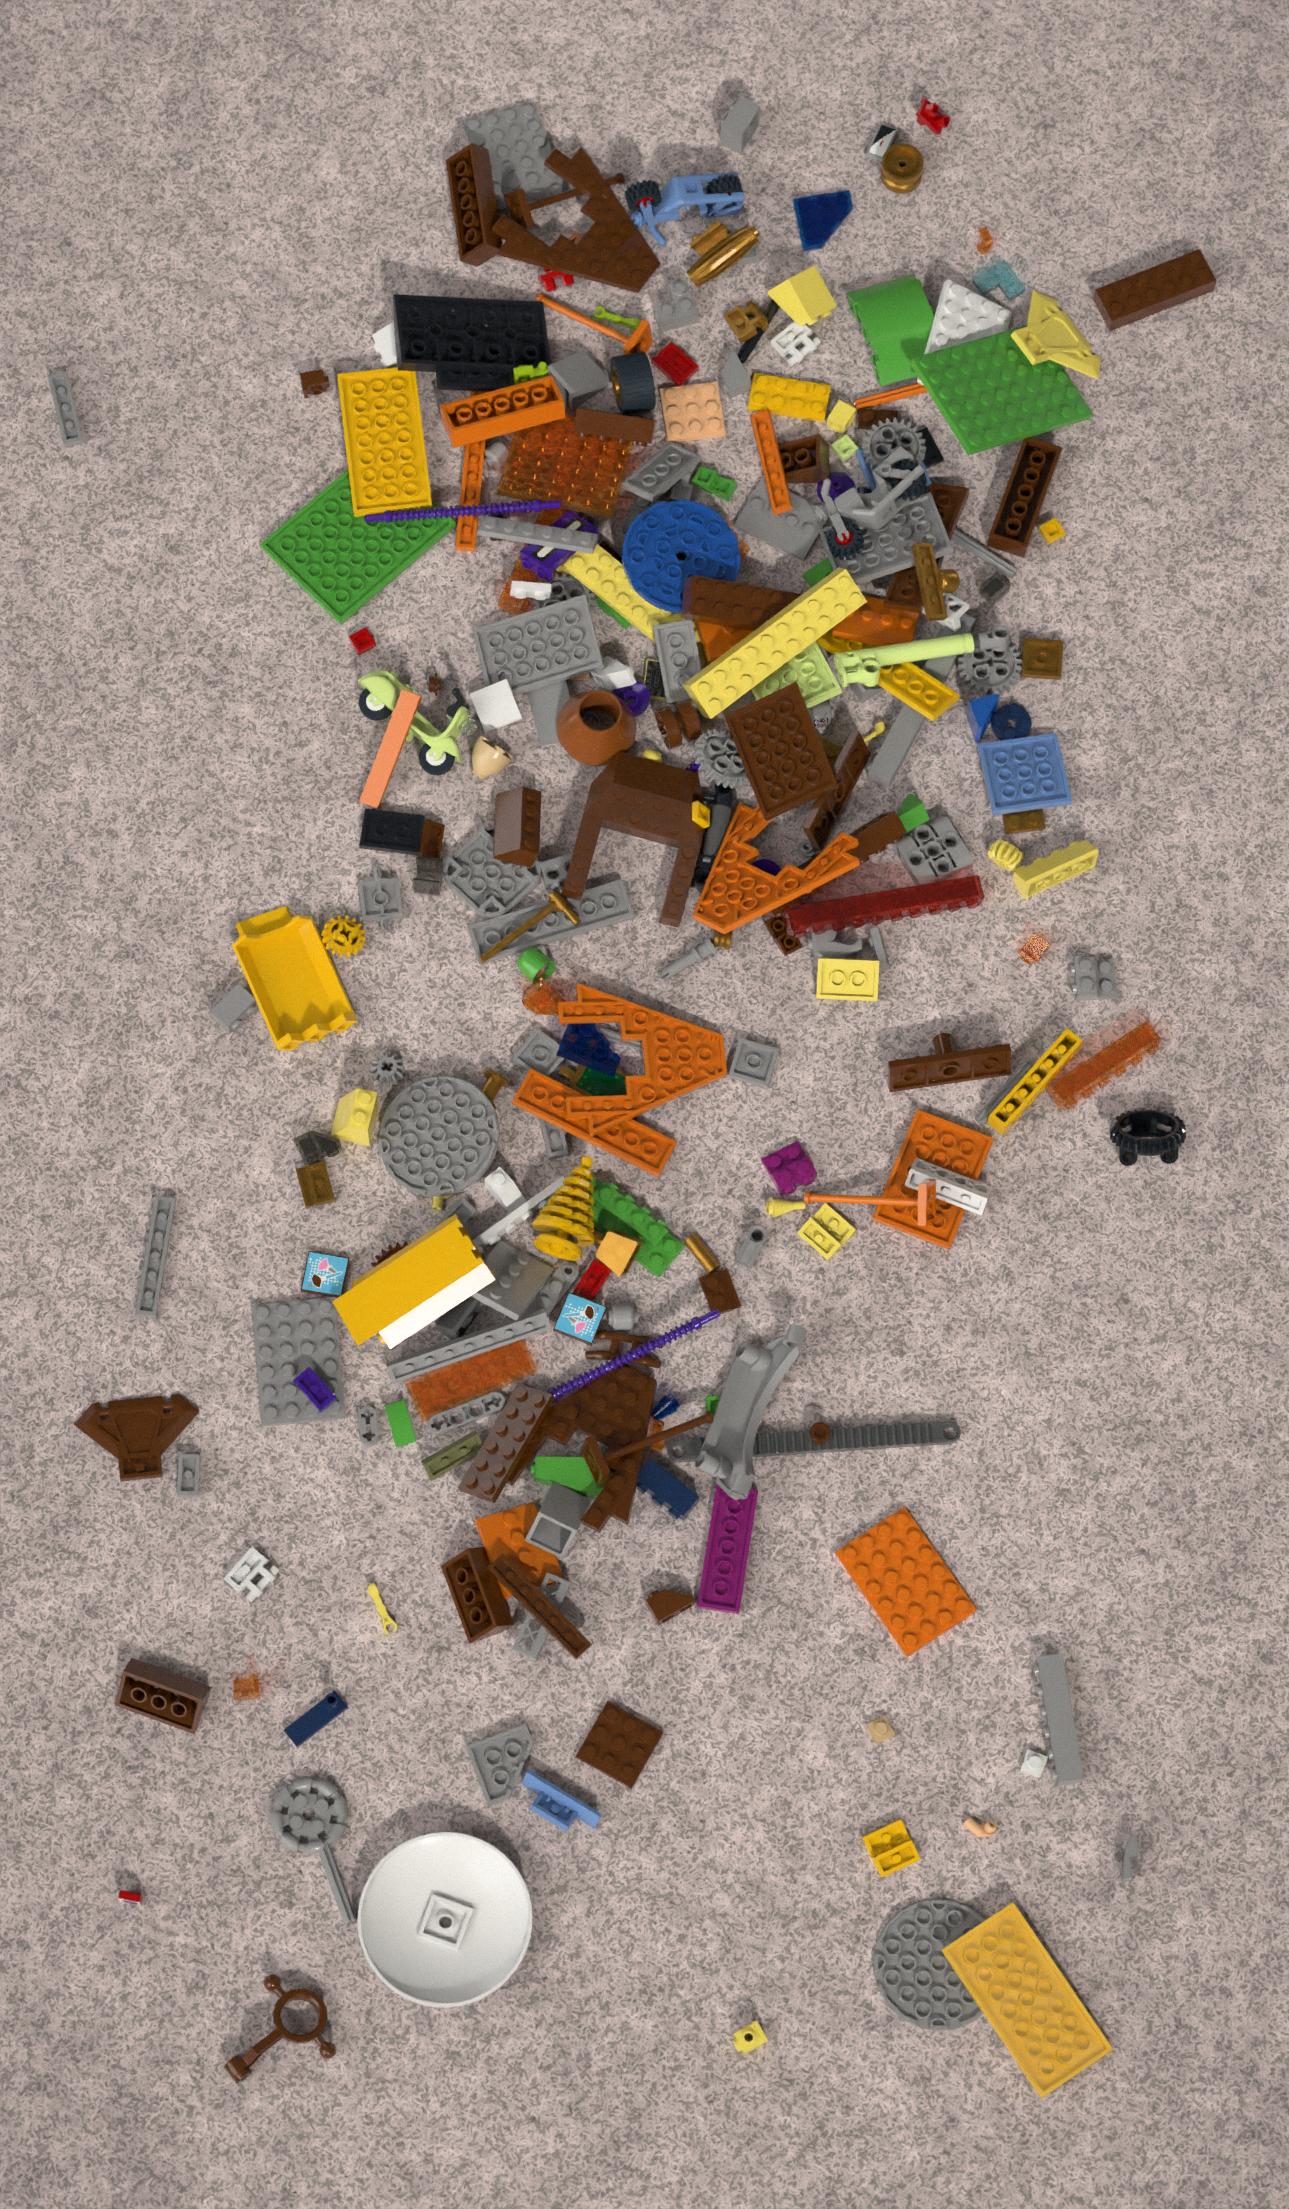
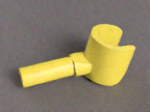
M884 722L876 723L874 725L875 731L863 738L864 742L876 736H884L886 732Z

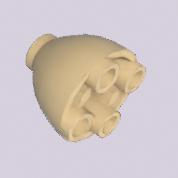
M481 735L473 749V769L471 772L485 780L486 777L493 776L504 770L512 761L513 756Z

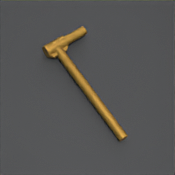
M555 890L549 895V904L478 958L484 964L554 910L556 912H563L575 926L579 925L581 920L572 911L562 895Z

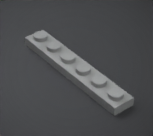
M485 515L478 529L481 536L589 554L594 553L598 542V534Z
M155 1195L135 1311L136 1316L157 1318L176 1198Z

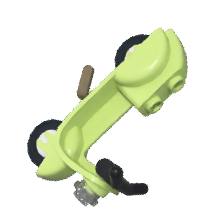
M387 670L374 671L357 680L364 688L359 697V708L365 717L375 721L383 720L390 716V714H393L402 689L415 693V691L408 684L404 686L399 682L401 678L394 671L391 673ZM457 687L452 690L457 702L454 705L448 706L446 710L447 718L452 721L444 732L437 730L416 711L405 742H410L415 736L424 744L420 749L418 758L423 770L430 775H443L452 768L454 761L461 763V753L456 741L461 734L463 736H470L477 729V721L471 719V715L468 712L469 704ZM388 725L382 727L384 732H386Z

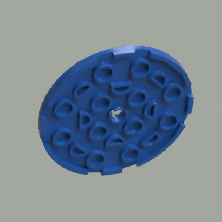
M689 500L663 501L652 505L634 519L623 541L622 564L630 585L645 601L668 612L682 614L685 579L696 575L735 582L740 569L741 555L733 530L729 528L724 522V518L717 512L703 504ZM684 553L686 559L678 561L679 559H677L676 554Z

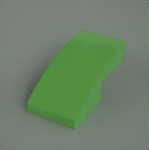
M700 466L692 480V483L697 487L728 502L737 488L735 481L721 477L717 471Z
M405 1400L384 1405L395 1446L398 1447L416 1442Z

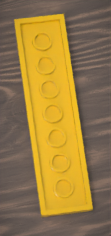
M834 627L815 640L819 646L833 655L839 652L879 647L833 637ZM911 662L880 667L878 685L933 722L959 701L958 693Z

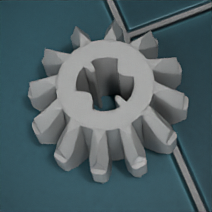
M388 1052L385 1053V1057L378 1054V1061L372 1060L373 1067L370 1068V1073L373 1074V1081L378 1080L379 1086L386 1082V1087L388 1088L390 1087V1082L397 1085V1079L402 1080V1073L405 1072V1067L401 1066L403 1060L397 1059L396 1054L389 1057ZM387 1067V1069H391V1071L388 1072L387 1070H384V1068Z

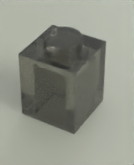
M997 571L980 585L979 594L991 606H994L1009 593L1010 581L1005 575H1001Z

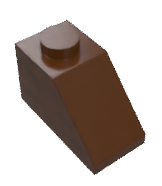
M665 1589L660 1592L658 1590L653 1591L647 1596L648 1599L645 1602L658 1626L695 1605L694 1597Z

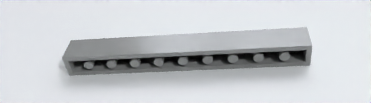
M963 614L959 618L961 628L957 632L945 626L943 631L940 630L936 638L972 633L976 619ZM959 655L928 659L926 664H921L920 669L945 684ZM903 701L901 702V711H897L892 719L894 723L892 728H887L883 739L885 741L883 745L879 744L875 751V760L870 761L866 768L868 780L888 789L927 718Z

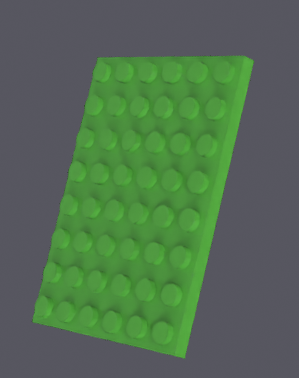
M1027 325L913 357L909 362L968 456L1082 422L1093 416L1090 408L1061 364L1047 360L1032 365L1011 337L1012 333L1015 330L1027 327Z
M347 470L260 543V548L342 625L456 527V522L449 516L447 519L443 516L442 519L431 517V520L420 518L419 521L417 518L414 521L411 519L406 521L404 519L403 522L400 520L395 522L393 520L392 523H386L385 521L365 522V516L354 517L349 471ZM432 500L431 510H433L434 507H436V509H439V506Z

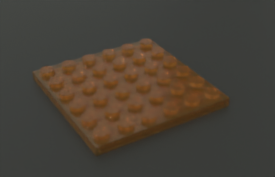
M565 415L563 419L515 431L498 485L497 495L525 501L530 500L531 502L540 499V501L560 500L561 508L613 518L635 441L628 440V444L616 442L617 438L609 437V441L597 439V435L590 434L589 438L578 436V432H574L576 417Z

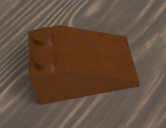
M820 434L778 444L787 483H815L824 481L826 478L830 479L829 444Z

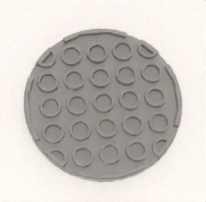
M453 1076L427 1077L404 1088L395 1096L385 1110L380 1123L378 1139L380 1156L389 1174L404 1188L414 1193L431 1197L455 1194L478 1181L490 1167L499 1144V1121L490 1100L472 1083Z
M930 1899L916 1902L905 1907L890 1919L883 1928L875 1946L873 1971L875 1982L882 1998L897 2016L922 2029L947 2031L966 2026L983 2015V2012L941 1950L984 1922L985 1919L972 1908L945 1899Z

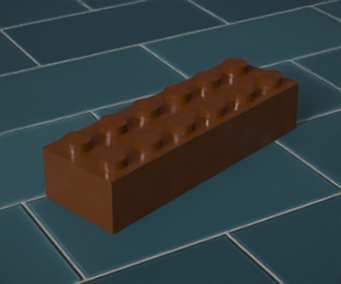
M471 143L448 158L446 166L460 261L477 267L497 255L503 244L502 238L491 231L499 217L489 150Z
M1198 249L1095 289L1093 301L1109 331L1213 292L1217 280L1201 250Z
M1031 437L1023 440L988 537V547L1025 558L1057 469L1062 447Z
M692 575L684 580L681 619L754 631L802 594Z

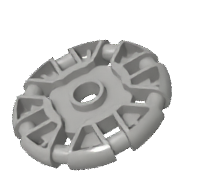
M313 1777L295 1779L289 1786H284L274 1798L272 1803L274 1805L273 1812H270L273 1832L278 1834L279 1841L285 1847L294 1852L303 1851L305 1854L320 1853L322 1846L326 1849V1843L329 1845L332 1843L336 1844L345 1832V1821L348 1819L346 1800L339 1794V1789L325 1779L317 1780L313 1779ZM311 1787L319 1789L318 1795L310 1794ZM298 1790L300 1795L293 1799L291 1794ZM330 1797L334 1801V1804H332L331 1806H329L328 1802L326 1801ZM282 1807L289 1808L288 1815L281 1814ZM313 1810L316 1814L314 1820L306 1821L303 1818L304 1812ZM331 1816L337 1817L336 1824L330 1823ZM290 1824L293 1831L287 1834L284 1828ZM325 1831L328 1836L321 1840L318 1835ZM301 1836L309 1838L308 1842H300Z

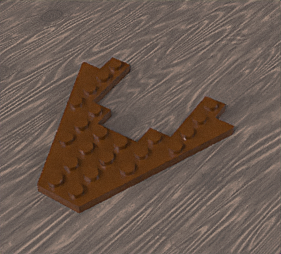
M580 147L573 158L570 159L555 148L544 162V166L589 197L580 212L595 223L577 245L561 234L550 247L508 216L502 214L491 229V231L506 241L497 254L639 293L659 267V260L584 149Z
M624 1363L623 1367L618 1366V1370L612 1369V1373L608 1371L607 1375L602 1374L601 1378L598 1376L596 1381L592 1380L591 1383H587L550 1407L507 1483L511 1486L514 1485L547 1437L566 1446L573 1434L578 1430L587 1436L594 1435L596 1441L608 1446L604 1454L646 1438L657 1380ZM644 1448L606 1462L609 1470L614 1472V1474L582 1517V1524L598 1533L601 1532L610 1517L626 1525L629 1524Z

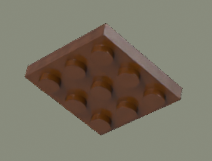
M607 1701L578 1751L576 1758L632 1789L661 1739L663 1732Z

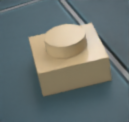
M886 1715L866 1724L875 1745L895 1736Z

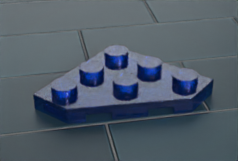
M849 190L793 198L803 252L822 249L847 215L851 213L853 205Z
M596 1023L568 1024L556 1056L614 1077L621 1058L610 1049L609 1041L603 1033H599L595 1028Z

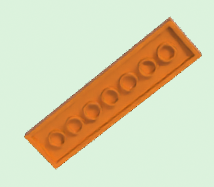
M530 1068L512 1100L513 1105L656 1177L660 1176L677 1141L633 1119H629L594 1136H589L587 1119H567L566 1097L585 1095Z

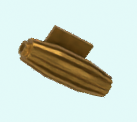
M719 220L710 224L707 228L708 230L693 237L689 245L701 257L686 271L692 282L699 287L717 278L740 261L759 242L758 236H760V233L754 226L750 227L747 225L731 233Z

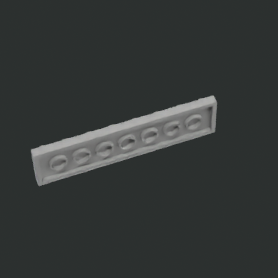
M616 880L584 890L581 901L563 897L570 905L572 911L581 920L579 925L575 926L563 912H556L554 910L485 963L523 952L531 947H540L634 918V913L622 880ZM549 901L468 925L467 930L479 964H483L479 960V956L546 907Z

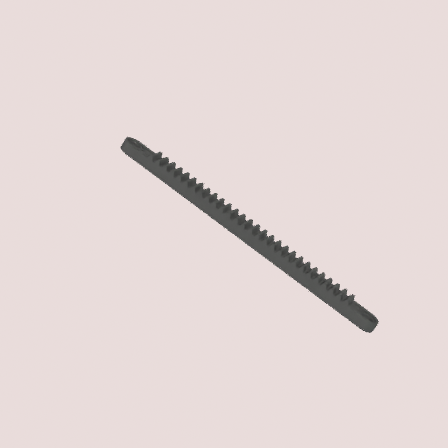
M954 1422L830 1429L829 1440L824 1444L814 1443L809 1436L810 1430L757 1433L754 1441L753 1457L954 1444L959 1440L961 1430L958 1424ZM947 1428H952L955 1430L956 1436L954 1438H947L944 1431ZM699 1437L672 1441L667 1449L668 1457L674 1462L696 1461L705 1438ZM675 1446H680L683 1448L684 1453L681 1456H675L672 1454V1449Z

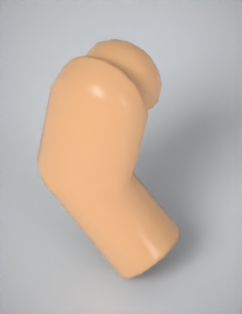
M969 1817L963 1824L977 1837L991 1836L997 1828L993 1821L978 1824L972 1817Z

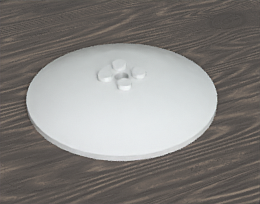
M454 1832L430 1833L399 1845L388 1853L375 1867L364 1886L360 1898L357 1922L358 1934L362 1950L370 1967L377 1977L392 1991L407 2000L425 2006L439 2008L459 2007L489 1996L504 1985L515 1973L525 1956L530 1942L532 1906L529 1892L519 1871L497 1848L481 1839L466 1834ZM443 1917H448L452 1920L449 1928H442L439 1925Z

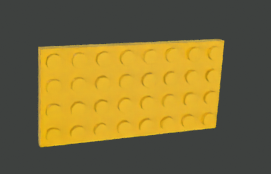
M397 367L337 374L354 517L384 513L388 510L392 512L403 510L405 512L406 509L408 511H411V509L415 511L417 508L419 510H422V508L432 509L416 371H399Z
M1014 1902L941 1950L1041 2099L1113 2050Z

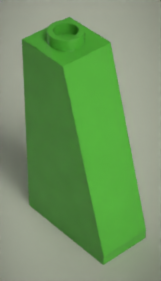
M536 1456V1463H531V1476H535V1482L548 1486L555 1482L594 1500L604 1488H597L584 1457Z

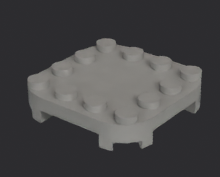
M485 825L479 828L478 833L452 857L449 856L446 859L443 873L445 883L461 900L482 918L491 919L508 914L536 888L541 879V868L538 859L535 860L531 868L493 859L494 826L485 827Z

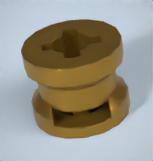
M716 930L714 947L720 946L730 950L733 930L726 934Z

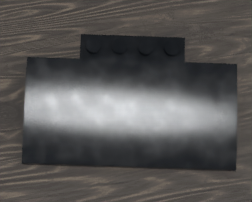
M393 295L394 335L398 370L436 372L439 390L491 392L514 385L513 368H517L520 365H533L534 369L538 367L540 362H545L547 366L551 364L543 302Z

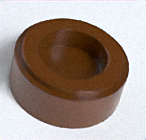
M823 1422L813 1424L809 1432L810 1439L816 1444L826 1443L831 1434L829 1426Z

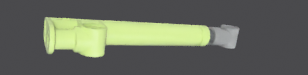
M997 625L992 631L978 632L975 636H972L971 633H965L962 635L958 634L839 652L834 654L835 668L843 688L847 687V684L857 682L873 687L879 682L881 666L973 653L976 648L978 650L993 649L998 652L1005 651L1008 648L1010 630L1004 625Z

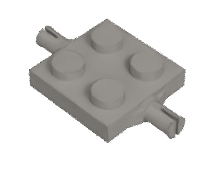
M377 866L378 874L376 867L372 868L374 879L358 882L363 922H379L380 933H384L383 926H385V933L389 932L387 921L403 918L399 878H383L381 867Z

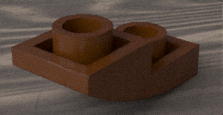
M784 915L775 916L763 923L784 956L803 947L795 931L791 930Z

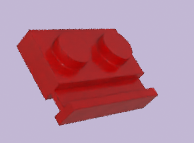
M672 342L660 351L651 362L677 386H681L683 382H686L699 370V366Z

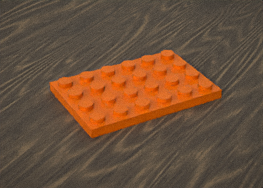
M917 1109L882 1197L918 1198L917 1190L904 1186L915 1158L978 1181L994 1138ZM936 1198V1221L927 1226H918V1206L878 1205L873 1221L950 1250L966 1209Z
M905 1507L835 1552L836 1557L906 1657H909L977 1612L971 1600Z

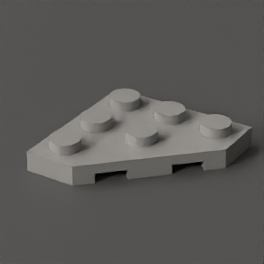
M526 1723L466 1746L488 1807L509 1800L533 1748L534 1742Z

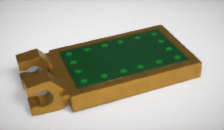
M573 1049L569 1060L580 1066L576 1072L564 1065L559 1071V1077L568 1081L571 1089L585 1096L626 1095L625 1077L629 1075L593 1054L585 1056L578 1050Z

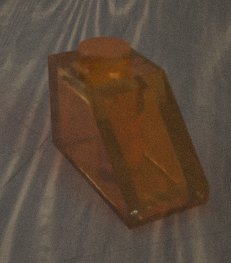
M541 977L525 989L522 995V1003L525 1008L532 1010L538 1015H558V1002H566Z

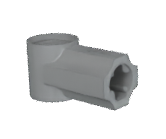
M759 1225L750 1228L735 1261L745 1267L752 1268L767 1241L765 1228ZM760 1233L763 1238L760 1241H756L752 1238V1235Z

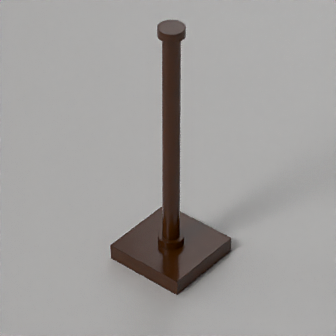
M617 173L616 176L604 180L608 186L625 183L622 173ZM522 188L504 194V199L510 218L527 229L535 226L530 211L580 196L584 193L576 188L528 203Z
M707 1411L700 1417L605 1454L601 1453L595 1437L592 1435L585 1438L581 1453L599 1489L606 1485L611 1473L606 1462L705 1423L711 1424L714 1422L713 1416L710 1411Z

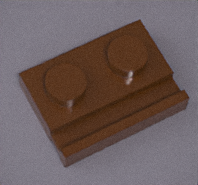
M727 1268L699 1277V1282L710 1311L718 1309L719 1313L723 1314L741 1308Z

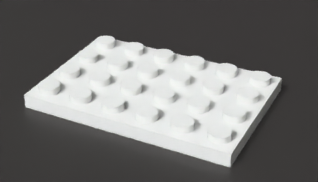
M947 279L943 284L924 354L1007 331L1012 312ZM918 377L917 382L923 385L920 378Z

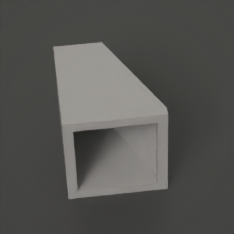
M584 350L547 366V376H553L564 404L571 412L608 386L609 376L603 368L600 369L594 357L588 355Z
M553 1482L525 1541L563 1559L591 1500Z

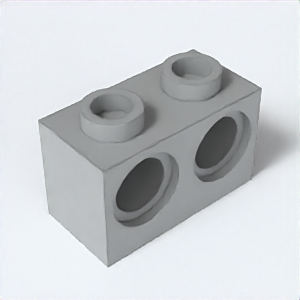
M572 853L539 863L546 891H559L563 888ZM550 874L558 875V877L555 879L549 878L548 876Z

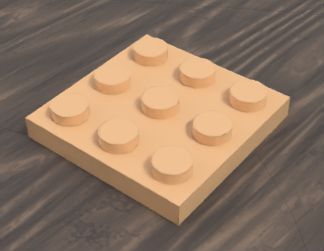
M717 382L659 389L667 442L676 443L726 436Z

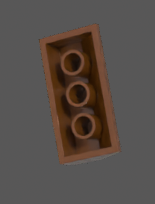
M577 408L574 432H578V436L589 438L590 434L597 435V439L609 441V437L617 438L616 442L628 444V440L636 441V445L647 447L648 443L652 444L657 420Z
M519 787L496 794L493 859L529 868L533 866L540 850L541 791Z
M485 1547L468 1548L441 1565L469 1644L499 1634L514 1625L499 1583L487 1570L491 1563Z
M131 1658L123 1670L115 1706L195 1734L206 1707L211 1686Z

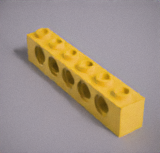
M1067 1028L989 1115L987 1124L1004 1136L1079 1052L1083 1040Z

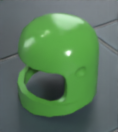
M535 947L523 951L517 961V966L521 973L533 984H538L550 977L556 968L555 962ZM550 963L540 977H535L542 967Z

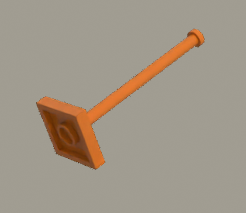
M542 293L536 299V302H543V305L626 344L623 347L624 355L642 351L646 353L653 344L650 322L644 319L632 336L628 337L546 298Z
M928 1179L918 1184V1198L812 1194L811 1191L805 1192L804 1200L806 1204L811 1202L918 1206V1226H927L936 1221L935 1179Z

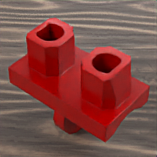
M926 98L921 100V107L916 112L917 123L921 126L926 125L936 135L941 133L942 128L948 127L950 117L947 114L942 115L939 112V106L936 103H930Z
M544 268L545 272H552L540 275L538 278L539 283L543 284L546 292L557 289L555 279L561 278L563 287L574 284L573 275Z

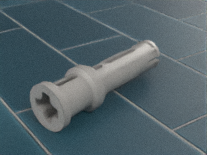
M705 938L703 943L696 947L692 946L687 954L658 970L657 974L665 982L690 965L701 963L702 959L708 955L716 954V949L709 938Z

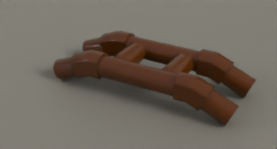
M599 1330L595 1339L611 1340L610 1352L604 1350L587 1351L586 1358L606 1361L611 1360V1358L616 1359L617 1355L619 1357L622 1356V1353H618L619 1342L632 1343V1351L633 1347L637 1349L638 1345H643V1342L647 1344L648 1340L653 1341L654 1337ZM642 1355L639 1356V1359L634 1358V1362H628L658 1369L661 1366L660 1360L647 1356L643 1357Z

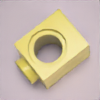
M839 400L827 418V426L844 435L855 419L856 408L848 402Z

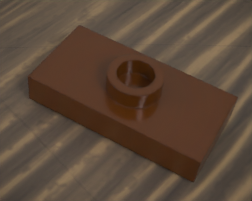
M431 820L424 821L419 852L420 860L433 864L440 862L445 825Z

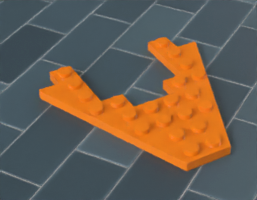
M739 803L693 912L694 920L726 934L803 894L810 893L818 886L860 865L859 858L850 855L859 845L858 839L841 832L804 870L787 864L776 876H773L750 865L760 854L757 848L748 844L774 818L766 821L759 805L752 809Z
M582 984L576 985L577 1001L558 1002L557 1004L559 1024L620 1022L621 1041H642L645 1075L625 1077L626 1095L566 1097L567 1119H587L589 1136L601 1133L723 1078L727 1074L724 1037L722 1034Z

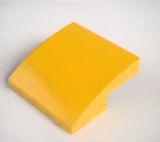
M902 1819L891 1822L861 1837L881 1878L921 1860L913 1841L909 1838Z

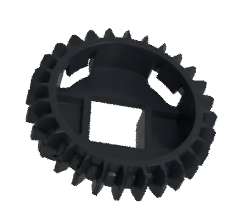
M1144 1108L1139 1111L1135 1109L1134 1112L1128 1110L1126 1114L1121 1113L1120 1116H1116L1112 1120L1110 1139H1112V1143H1116L1119 1160L1125 1166L1135 1164L1138 1155H1160L1164 1163L1171 1164L1178 1159L1179 1147H1181V1143H1184L1186 1139V1128L1182 1119L1174 1116L1173 1113L1168 1114L1167 1111L1161 1112L1159 1109L1157 1111L1152 1109L1144 1110ZM1157 1123L1167 1127L1170 1126L1171 1132L1158 1129ZM1129 1125L1131 1127V1130L1127 1133L1121 1129H1124Z

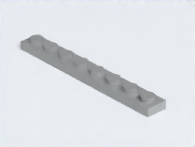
M543 1308L520 1316L517 1321L511 1319L386 1362V1366L394 1384L551 1330L546 1311Z

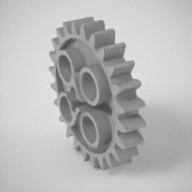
M895 417L893 422L886 418L885 424L879 420L878 427L873 424L872 429L867 430V436H864L862 450H865L863 451V457H867L865 463H871L870 469H875L901 446L906 451H911L916 457L915 462L921 466V460H924L926 447L924 446L925 439H921L922 433H917L918 427L911 428L912 422L905 425L904 419L898 423ZM889 435L892 438L886 439L883 436ZM903 441H908L910 444H904ZM879 452H884L886 455H883V456H882V455H879L878 453H879Z
M565 572L562 577L555 573V579L551 582L541 581V583L551 584L550 600H532V606H534L532 609L536 610L571 599L575 595L581 596L586 594L591 614H595V608H593L596 607V601H594L595 594L579 580H575L573 575H570L569 578L566 577ZM556 590L561 591L560 594H554L553 592Z
M1009 640L1008 648L1002 652L993 649L978 650L976 648L973 653L960 654V658H958V664L960 665H958L957 669L961 672L959 677L965 678L964 685L970 683L969 690L977 688L976 694H979L982 690L984 691V696L988 692H991L993 695L995 691L1002 695L1003 688L1010 691V685L1015 686L1016 680L1020 678L1019 673L1022 671L1020 666L1022 665V660L1018 659L1020 652H1015L1016 646L1009 647ZM1000 653L1002 657H996L994 654ZM975 655H980V656H982L983 658H982V659H976L974 656H975ZM1002 671L1005 673V675L1001 676L998 675L996 672ZM983 673L985 677H979L977 674Z
M716 729L712 732L708 730L694 743L693 750L695 752L693 756L697 758L695 763L701 765L698 770L705 771L703 776H710V782L716 780L717 786L722 783L724 788L729 785L733 789L735 786L739 788L749 780L735 742L729 732L727 735H724L723 730L719 733Z

